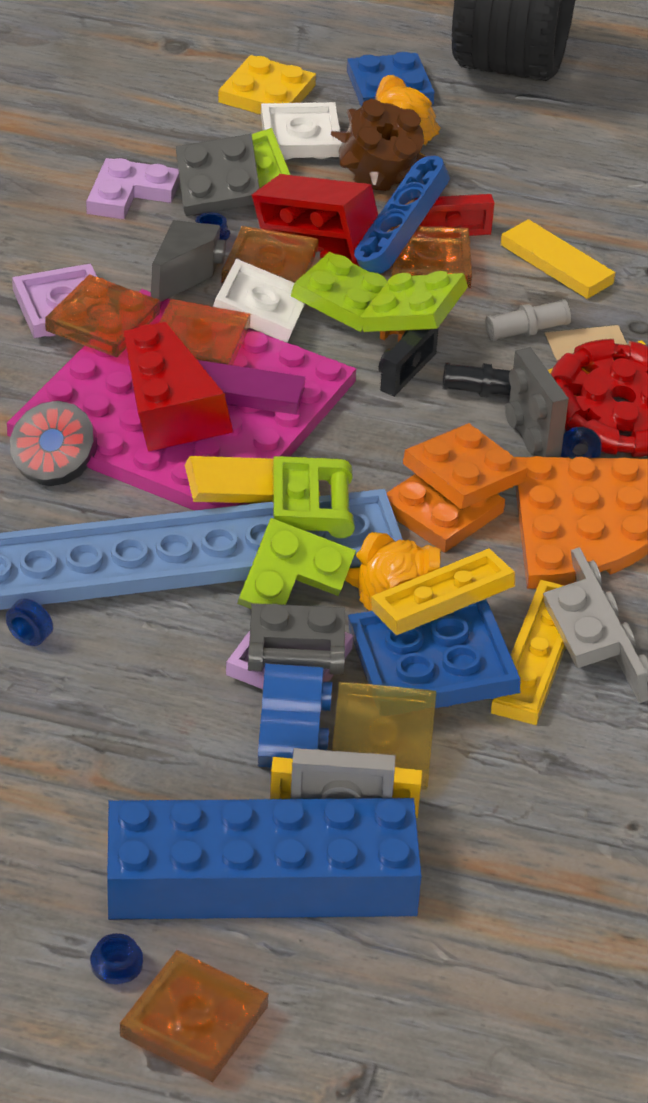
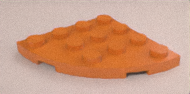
M515 457L528 467L526 481L515 486L527 589L537 588L540 580L564 586L577 582L576 572L572 565L571 550L578 547L581 548L588 562L594 560L600 572L606 570L610 575L633 565L648 555V459L625 457Z

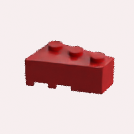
M279 174L252 194L260 230L298 248L306 245L320 252L321 259L327 253L332 252L347 257L353 264L359 266L354 255L355 249L378 217L372 184Z
M166 322L145 324L137 328L124 330L137 411L148 452L234 433L225 393Z

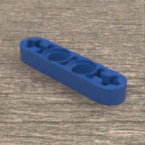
M435 155L427 156L417 161L411 167L355 249L354 255L361 268L369 272L381 274L394 264L449 182L450 176L441 157ZM414 199H417L416 201H414V202H412V203H410V204L405 205V204L408 203L409 201L414 200ZM400 225L398 228L387 232L392 227Z

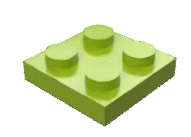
M329 252L294 283L290 296L362 332L363 328L359 317L384 287L387 280L378 273L369 272L353 264L345 256Z
M436 271L428 275L411 276L409 273H399L390 277L359 317L363 332L438 329L468 288L464 273L448 274L446 271Z

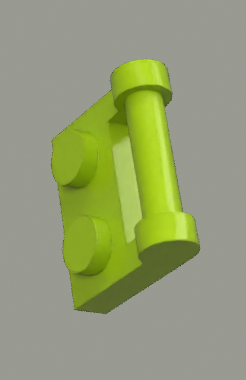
M274 456L273 519L302 530L328 531L335 538L341 539L351 536L355 530L354 516L349 508V484L353 479L352 465L343 459ZM319 480H325L331 485L332 509L319 508Z

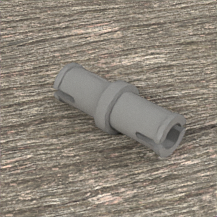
M561 299L534 307L531 304L520 305L519 310L494 316L489 315L486 316L485 324L488 337L493 342L520 334H525L526 337L536 335L538 330L564 324L568 325L571 322V313L567 301Z

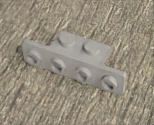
M580 547L572 549V565L576 572L577 582L544 592L545 607L576 668L615 656L638 702L648 701V660L644 654L639 656L634 650L636 644L632 630L627 622H619L617 618L619 617L615 598L611 591L604 592L602 590V578L595 561L588 562Z

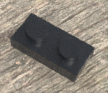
M438 329L406 330L401 340L391 350L387 349L383 353L378 366V370L381 373L380 391L395 397L436 355Z

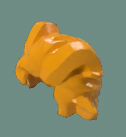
M395 75L383 77L375 96L376 100L396 105L402 109L414 110L421 118L420 126L424 136L423 145H426L428 141H431L433 137L439 134L441 129L435 120L436 114L432 108V102L417 89L406 87L403 79Z
M371 532L365 538L361 550L356 553V557L362 563L361 566L349 568L345 581L359 588L360 602L364 604L366 609L372 611L371 596L439 569L441 565V549L431 545L421 548L414 541L400 539L395 542L387 533Z

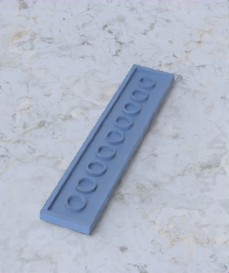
M385 489L349 493V508L355 521V530L351 536L340 539L331 536L328 531H307L356 550L350 568L361 566L362 563L356 557V553L361 550L365 538L371 532L387 533L395 542L400 539L403 540ZM331 495L319 496V508L332 509ZM273 502L0 533V610L246 580L269 520L273 518Z

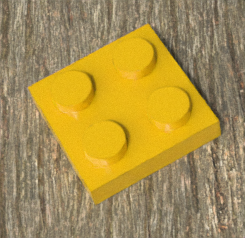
M250 55L218 90V102L261 115V103H301L316 86V73L302 70V68L295 65L274 62L264 56Z

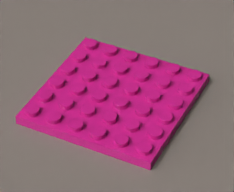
M141 289L114 318L7 422V436L11 437L18 420L26 411L35 406L52 401L74 404L87 414L97 432L95 456H91L90 461L86 464L89 469L194 511L247 505L250 503L193 502L185 469V463L189 456L273 459L274 456L291 457L356 382L357 369L171 299H166L160 303L150 302L151 292ZM166 322L197 360L304 376L305 389L297 415L227 404L234 433L148 452L137 411L124 330L137 328L145 324Z

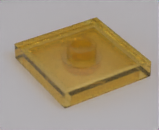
M339 682L332 751L396 755L395 767L422 770L421 789L427 790L436 691Z

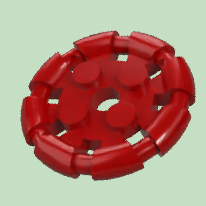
M600 339L575 347L573 354H564L554 365L550 374L569 398L565 430L574 431L578 435V441L603 453L616 455L617 452L631 453L632 457L648 456V345L629 341L628 345L615 344L614 339ZM614 397H622V398L627 399V400L630 401V402H627V401L617 402V401H615L613 398H614ZM619 431H631V435L623 436L620 435Z

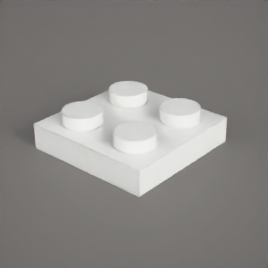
M335 102L261 103L262 129H273L284 160L291 158L314 157L316 159H327L329 157H339V149L342 142L330 135L331 131H340Z
M236 259L215 299L211 312L221 315L232 323H240L288 343L305 303L290 296L294 286L293 282Z

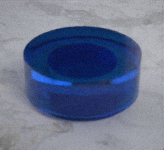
M23 598L18 600L6 613L5 618L8 629L16 639L26 645L38 646L53 632V622L50 615L40 604L31 599Z

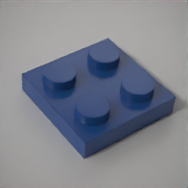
M398 52L395 55H363L359 58H347V73L361 107L364 101L376 99L375 96L380 81L387 75H395L403 79L406 87L417 89L430 99L432 105L434 104L435 92L418 53Z

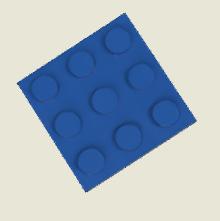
M483 599L397 636L373 611L348 615L349 631L353 635V643L380 718L520 693V676L487 599Z

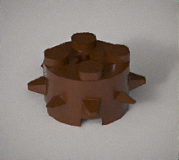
M376 99L364 101L362 107L358 110L351 108L347 111L350 122L347 131H331L330 133L331 136L342 142L339 149V164L342 168H348L355 174L353 179L355 182L372 184L374 190H390L392 185L402 182L417 161L427 157L420 153L424 144V136L420 126L421 118L414 110L402 109L396 105L382 103Z

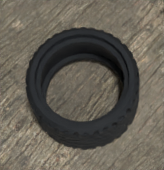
M454 0L452 19L453 57L459 66L474 70L479 68L481 71H497L499 74H515L517 77H531V79L548 81L557 74L560 68L576 0Z

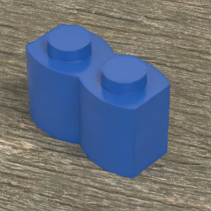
M265 663L258 767L272 768L273 757L293 758L294 748L328 751L329 728H320L321 711H331L332 682H323L324 667Z

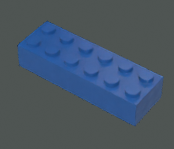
M414 798L109 801L108 920L418 916L421 866Z

